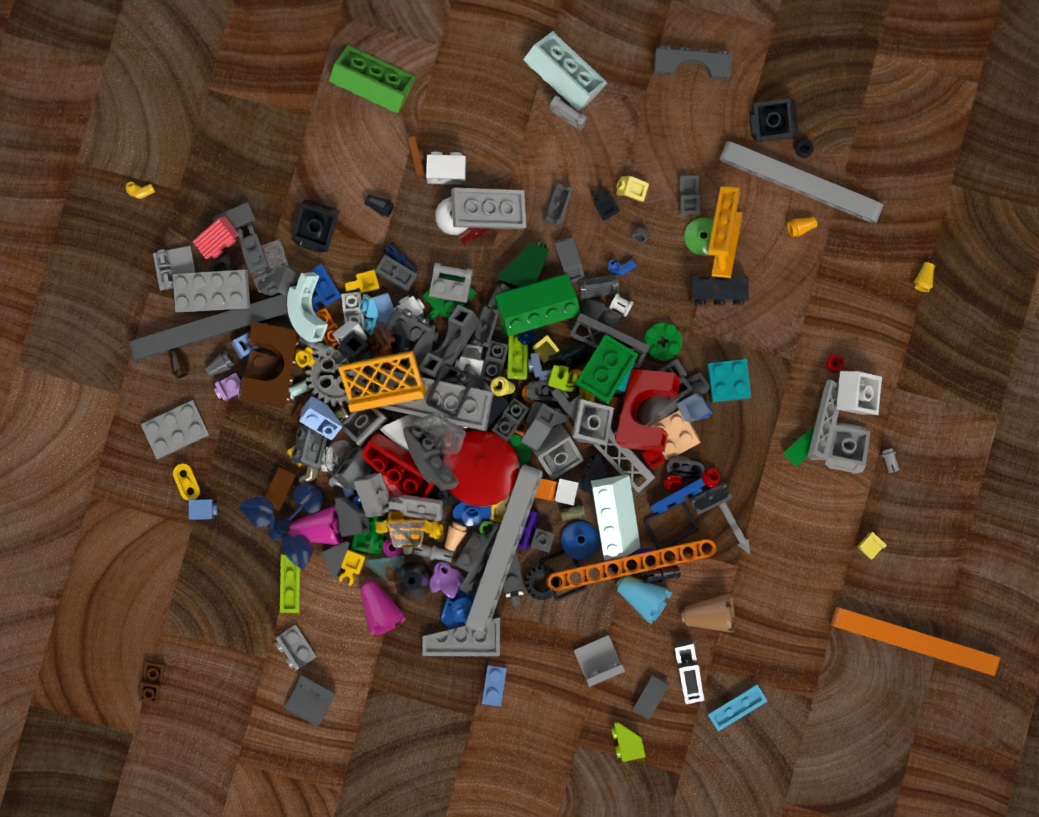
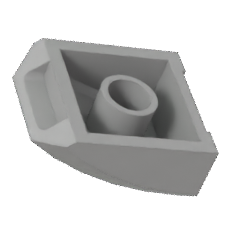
M836 422L825 465L830 469L852 472L853 474L863 472L866 466L871 431L862 426Z

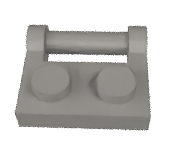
M557 95L550 103V111L581 131L588 116L585 114L581 115L569 107Z
M435 262L429 297L467 304L473 269L467 268V270L442 266L441 263ZM440 273L465 277V282L439 278Z

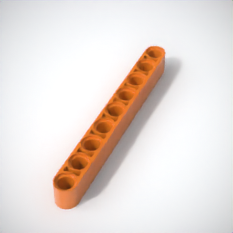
M701 539L554 572L547 577L546 583L550 589L559 591L710 557L715 553L716 546L711 540ZM707 542L710 545V551L703 553L701 547ZM690 547L692 553L686 558L683 555V549ZM667 551H671L673 554V558L669 562L664 559V554ZM649 555L654 557V563L651 566L645 563V559ZM630 559H633L636 563L633 570H629L626 567V563ZM614 563L617 566V571L614 574H609L607 568L610 564ZM591 568L598 570V576L594 579L589 577V570ZM573 572L579 574V580L576 583L570 581V575ZM555 576H558L561 580L560 585L557 587L551 585V579Z
M838 607L835 609L831 626L993 676L996 675L1000 657Z

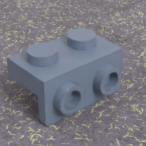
M538 353L530 354V359L527 361L529 372L534 373L535 380L549 381L552 370L542 371Z

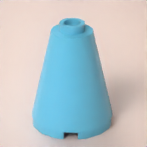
M629 575L622 576L616 584L618 587L617 591L650 624L662 613L667 605L665 603L666 597L670 599L672 594L666 588L649 582L644 583L641 579Z

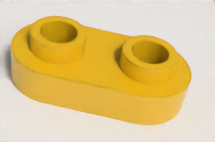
M186 464L177 465L173 470V477L181 496L188 501L196 500L200 495V487L192 468ZM182 470L187 472L186 477H181L180 473ZM189 488L194 489V493L192 495L188 494Z

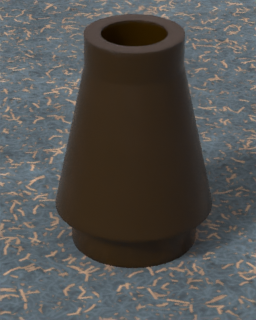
M179 349L168 352L172 375H175L176 379L188 376L190 374V366Z

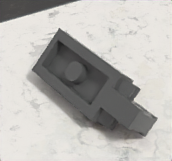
M515 552L503 586L506 598L511 597L513 606L520 605L519 595H523V584L517 552Z

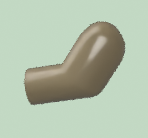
M307 466L306 474L298 478L301 484L311 482L317 478L319 469Z

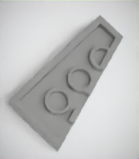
M500 617L491 619L485 634L462 626L423 636L422 656H500Z

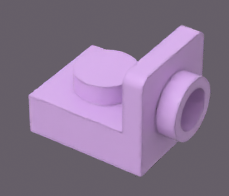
M237 373L220 382H215L216 388H214V391L219 399L223 398V400L227 401L239 394L241 380Z

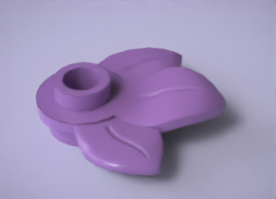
M439 562L434 566V575L430 578L429 586L432 593L441 589L446 596L453 599L457 593L458 586L463 584L465 578L459 570L452 569L448 563ZM441 568L445 570L446 574L442 573Z

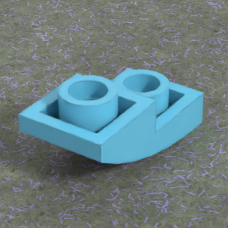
M363 294V300L360 301V311L367 317L364 322V328L372 336L373 329H377L375 323L379 321V315L373 298Z

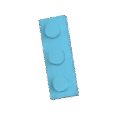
M756 684L712 711L708 716L717 731H720L766 703L767 699Z

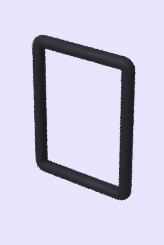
M444 363L428 396L427 405L456 418L474 382V376L448 363ZM446 367L470 378L455 414L430 402Z
M684 501L678 505L682 504L694 529L663 546H660L648 524V521L661 514L657 512L644 520V524L658 549L669 547L698 531V526ZM674 503L668 506L669 509L667 511L675 508L678 505H675Z
M564 550L541 558L540 565L545 566L544 561L565 553ZM573 559L575 567H580L577 559ZM587 584L583 585L584 587H581L560 597H558L556 593L554 595V599L556 601L563 600L567 597H570L572 595H575L579 592L586 590L588 586Z

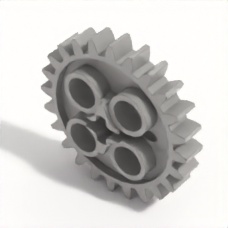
M332 347L333 354L330 358L327 359L319 354L318 358L313 357L315 364L313 366L308 365L311 370L306 371V375L311 377L306 378V382L311 383L308 386L309 390L314 389L312 392L313 397L319 394L318 400L324 399L326 405L331 401L332 406L335 407L336 402H339L340 406H343V401L349 404L346 390L340 388L343 381L339 366L350 364V362L338 349L335 350ZM332 362L334 365L331 369H325L324 364ZM352 369L345 371L347 376H354L353 380L358 374ZM339 372L340 376H338L337 379H334L336 373ZM359 375L356 381L366 387L363 381H368V379ZM323 381H331V385L328 388H323L321 386ZM355 385L352 386L353 396H356V393L362 394L360 388Z

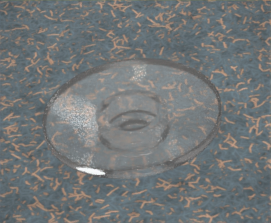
M340 440L333 442L327 448L325 465L332 476L337 472L351 450L355 448L351 443Z

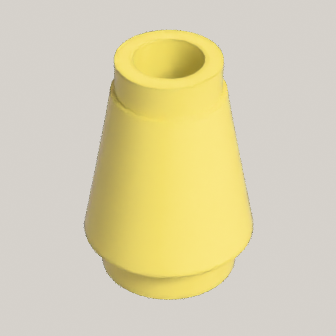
M497 377L491 383V390L496 396L512 394L515 391V385L503 377Z

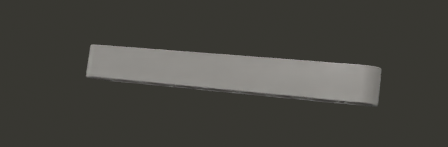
M726 141L719 160L871 223H877L884 206L878 201L730 141Z
M523 465L519 472L466 622V627L484 634L489 628L543 472L541 470Z

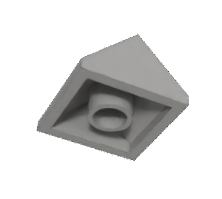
M579 399L572 437L579 442L607 446L614 408Z

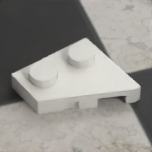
M409 414L381 427L380 430L394 443L410 452L403 433L404 427L420 425L426 431L430 424L422 420L423 418L420 416Z

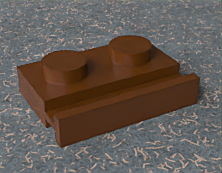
M376 321L377 329H373L368 346L376 358L392 355L393 348L391 342H394L395 338L383 322Z
M250 350L243 377L262 381L272 380L278 357Z

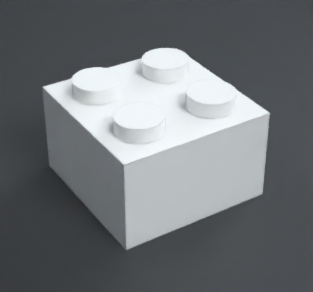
M431 152V155H427V183L466 185V156H462V153L452 152L450 155H443L442 152Z
M840 371L836 410L878 415L882 377L863 372Z

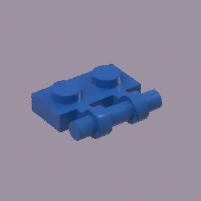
M322 264L307 272H314L319 275L315 286V291L318 295L314 298L312 297V307L315 313L320 311L317 305L318 302L322 301L326 307L342 297Z

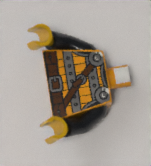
M389 511L388 524L387 520L381 523L376 521V532L384 533L392 541L394 547H402L404 554L413 553L414 547H420L422 541L426 540L436 529V521L427 522L425 519L403 516V513H400V511Z

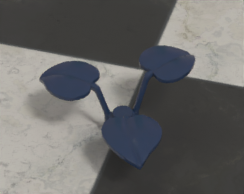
M308 483L298 485L293 492V497L300 506L285 521L278 520L275 523V515L272 514L274 506L270 500L265 497L256 496L244 501L238 510L245 515L248 521L257 527L263 528L269 525L268 534L273 540L282 539L281 547L286 557L303 570L312 555V544L303 535L293 537L292 534H286L288 532V522L302 508L309 514H314L321 509L324 495L320 487Z

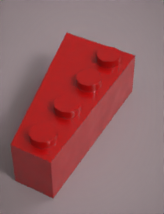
M378 432L370 439L361 454L378 473L381 472L391 485L394 484L402 492L401 495L427 498L436 484L435 482L428 483L425 480L410 452Z

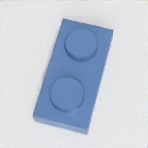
M488 665L482 704L501 707L507 668Z

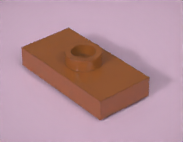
M415 136L408 137L416 175L418 177L424 176L421 161L425 160L422 149L418 150Z

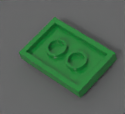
M605 334L575 384L609 404L639 354Z

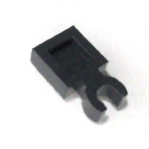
M600 185L601 194L596 195L593 190L590 191L592 198L598 200L594 206L601 219L605 221L618 214L620 210L611 195L605 197V189Z

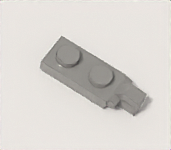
M401 495L400 497H392L389 501V509L400 510L403 516L441 521L442 500Z

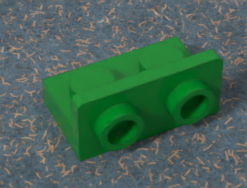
M368 517L370 532L354 535L351 549L381 554L384 545V533L376 532V521L384 522V520H387V517Z

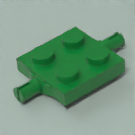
M443 273L439 277L441 279L465 282V277ZM470 288L466 304L429 297V289L423 295V298L431 304L433 309L426 318L432 322L440 314L449 320L457 305L466 307L477 293Z

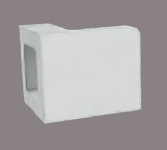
M351 320L333 333L339 345L353 331L364 341L368 339L360 325Z
M559 479L555 501L573 506L578 483Z

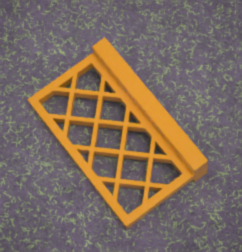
M413 351L339 366L349 400L348 407L350 412L424 398L427 392L426 385L422 382ZM409 357L411 362L409 369L399 364L401 359ZM383 362H389L394 365L391 372L381 367ZM369 365L376 369L373 376L362 371L364 366ZM396 367L406 372L403 379L392 374ZM352 369L358 374L353 380L346 375L345 370ZM378 371L388 376L384 383L374 378ZM409 374L416 378L417 384L411 385L404 380ZM359 375L370 380L366 387L356 381ZM389 378H392L400 384L397 388H391L386 383ZM374 382L381 386L380 391L374 392L368 388L370 383ZM353 385L363 390L361 395L353 396L351 391Z

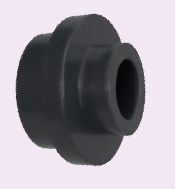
M801 139L796 143L794 150L798 157L808 158L812 155L814 146L811 141ZM801 146H806L807 151L802 152L800 149Z

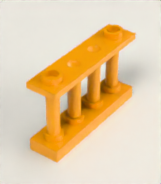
M720 187L708 249L709 255H715L712 276L731 278L743 216V212H737L740 188Z

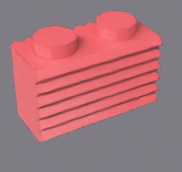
M224 216L212 223L193 240V243L205 259L212 257L215 259L223 253L222 249L224 247L228 248L236 242L235 238L239 233L227 217Z

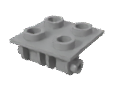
M191 246L167 251L158 250L157 253H153L160 291L174 288L173 274L196 273Z

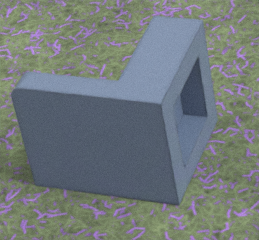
M697 393L677 403L680 413L686 422L691 423L710 412L703 395Z

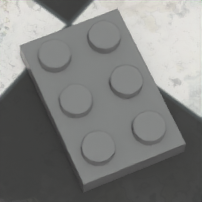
M194 400L141 424L156 459H160L210 435Z

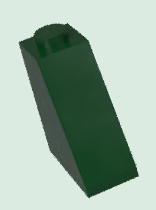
M540 242L528 245L498 275L497 281L515 288L538 282L549 253V249L546 248L547 245Z

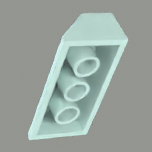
M553 31L537 42L523 59L530 68L534 69L544 81L550 84L578 112L607 84L596 71Z
M629 474L591 481L604 560L622 558L641 548Z

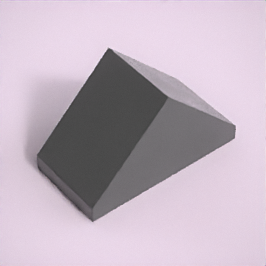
M346 541L321 552L328 570L334 579L338 578L344 557L350 547V542Z

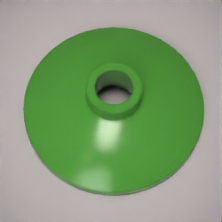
M697 218L686 227L684 241L688 249L694 254L701 256L709 255L708 249L714 223L712 219ZM702 232H705L707 234L706 239H702L700 237V234Z

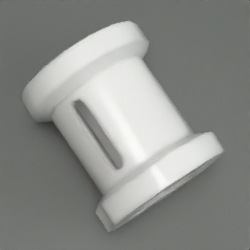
M617 293L609 308L620 311L626 317L634 302L632 300L630 302Z

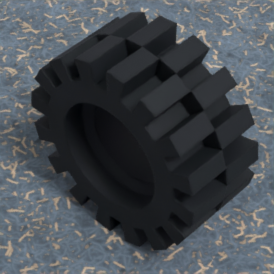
M449 489L427 497L428 499L442 500L443 508L460 502Z
M548 566L532 568L525 578V588L528 594L537 600H547L553 597L557 591L549 587L543 591L538 590L534 585V581L540 575L548 577L555 571ZM558 576L551 579L553 587L559 586Z

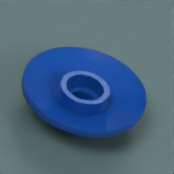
M460 501L453 509V516L457 522L463 525L476 526L487 521L492 511L490 506L477 507Z
M583 521L573 522L564 529L561 536V545L564 552L571 558L577 560L587 559L597 551L599 535L591 524ZM582 536L584 543H579L577 538Z

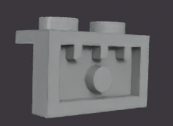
M297 625L276 637L277 642L275 644L280 652L284 651L288 658L285 660L291 669L295 668L298 670L317 657Z

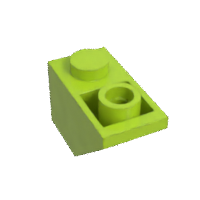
M614 722L615 727H612L611 730L613 739L618 740L619 746L615 747L617 758H621L622 762L644 758L642 738L619 722Z

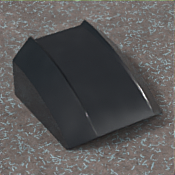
M786 98L752 104L749 112L751 136L756 142L798 138L799 129L795 100Z
M304 200L300 206L291 240L300 247L318 253L328 252L341 211L314 200Z

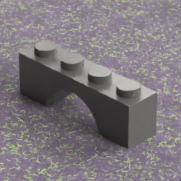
M669 46L656 48L654 75L673 76L676 69L681 65L696 63L706 69L712 80L729 81L731 78L732 54H728L727 51L709 53V50L699 49L696 52L690 51L689 48H679V50H672Z
M457 305L448 320V332L444 342L436 351L428 352L418 368L425 378L436 380L444 363L454 365L480 323L474 311ZM445 368L440 381H444L451 370L450 368Z

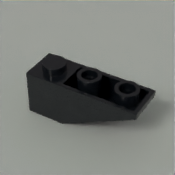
M393 335L395 341L391 342L393 348L392 355L411 350V344L406 335Z

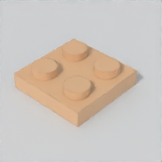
M680 410L651 425L653 427H662L669 434L665 452H662L666 460L701 443L692 424L684 421Z

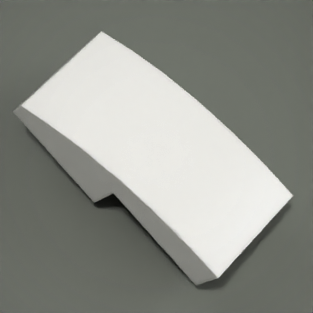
M361 292L341 294L345 323L349 320L354 321L366 333L364 315L360 311Z

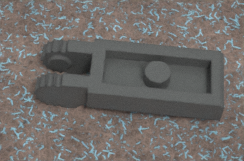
M249 223L247 228L251 236L244 238L243 230L240 227L236 228L239 233V243L251 273L267 267L268 264L253 225Z

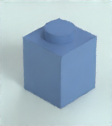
M189 500V520L214 519V515L218 514V506L214 504V500Z

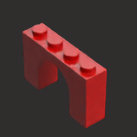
M631 370L627 392L623 396V409L619 414V427L615 432V442L622 448L665 452L669 434L662 427L638 424L637 411L643 401L653 396L677 398L681 379L675 373Z

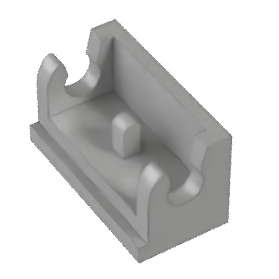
M381 472L366 475L364 479L354 481L366 517L382 516L391 510L389 509V501L391 499Z

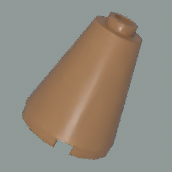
M724 594L685 606V610L681 612L682 622H686L687 626L723 632H734L735 624H731V621L735 619L731 594Z

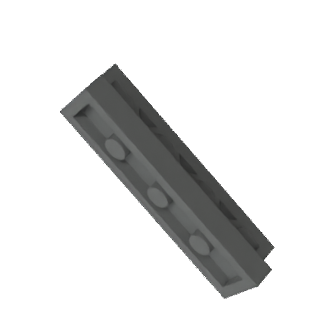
M580 313L570 337L597 349L599 345L595 343L593 336L598 334L605 336L606 334L622 345L631 348L632 351L635 350L642 355L638 363L634 362L633 365L637 369L640 368L650 347L649 345ZM579 325H582L588 329L589 335L581 337L575 333Z

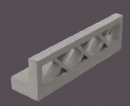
M827 380L824 387L808 453V458L811 460L828 459L839 410H836L839 384L833 380Z
M610 428L609 439L613 443H608L607 445H615L618 448V457H610L607 453V446H605L604 450L600 445H593L621 475L631 473V486L639 493L656 476L630 448H622L615 442V432ZM620 459H626L632 463L631 471H623L620 468ZM634 473L642 474L647 479L640 487L633 482Z

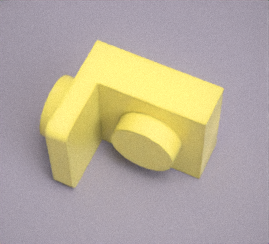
M622 176L617 183L616 194L644 202L649 183L632 176Z

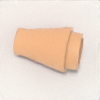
M452 521V524L448 527L444 547L455 551L467 533L465 531L467 527Z

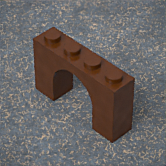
M252 322L249 326L246 345L273 351L281 362V373L277 378L270 381L243 377L240 381L238 400L284 408L286 403L290 402L291 392H288L289 385L293 383L294 374L291 373V369L296 364L294 350L298 348L299 337H297L296 330Z

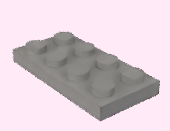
M451 189L453 227L526 228L524 190Z
M247 270L173 274L175 312L250 308Z

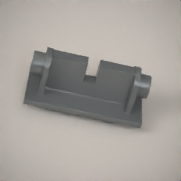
M617 275L579 281L582 299L619 294Z
M471 366L463 370L474 376L471 388L492 392L491 386ZM460 373L455 376L463 386H468L470 378Z

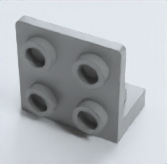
M609 636L574 650L589 687L625 672Z

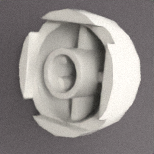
M451 197L444 199L438 205L435 211V220L438 227L444 233L460 235L469 229L453 227Z

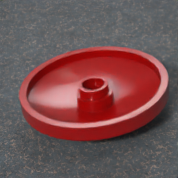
M471 431L457 437L447 448L442 461L459 481L457 487L451 488L449 491L460 501L477 507L491 506L503 501L514 489L519 475V462L512 446L499 435L488 431Z

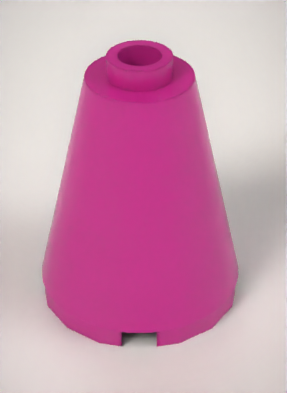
M329 507L292 521L291 526L288 528L289 534H292L293 537L303 535L310 542L338 545L343 542L344 536L341 537L338 529L339 519L335 507Z
M369 580L362 584L360 593L371 636L374 635V632L376 635L388 632L396 627L395 623L399 621L401 624L406 620L404 614L377 581Z

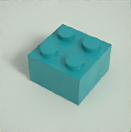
M747 359L707 364L711 403L751 398Z

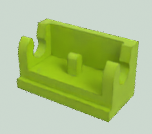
M554 365L548 386L564 391H576L575 383L578 373L574 372L573 378L569 379V367Z

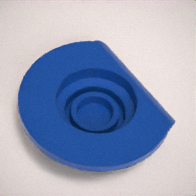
M458 586L455 597L453 599L448 597L446 600L441 622L449 629L466 626L478 591L477 589L470 596L460 590L461 586Z

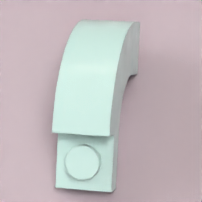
M314 272L301 273L297 286H291L287 296V309L290 321L296 332L308 342L322 341L328 326L326 322L317 317L312 307V295L319 275Z

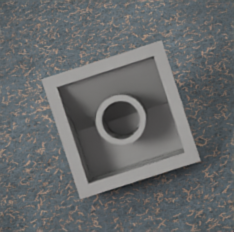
M376 408L355 411L342 423L341 429L361 447L388 419Z
M561 423L551 429L538 451L532 449L552 481L584 461Z

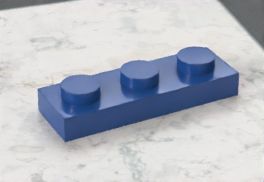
M699 479L651 505L650 508L653 513L658 512V514L667 511L669 509L668 505L673 502L675 505H678L686 500L684 496L690 493L694 496L703 491L701 487L705 484L702 479Z

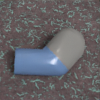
M333 476L329 478V485L342 488L345 497L354 495L351 487L346 489Z

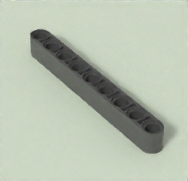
M279 295L250 304V308L233 309L132 340L128 344L133 360H143L249 327L252 322L263 323L289 315L287 297Z

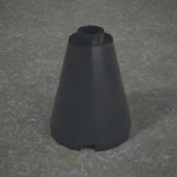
M416 561L407 562L395 574V587L399 594L407 599H421L431 590L429 581L432 573L423 563ZM414 577L416 580L415 584L411 585L408 579Z

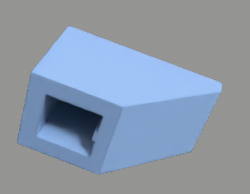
M313 396L309 398L301 409L299 422L330 440L342 428L341 422L329 406Z

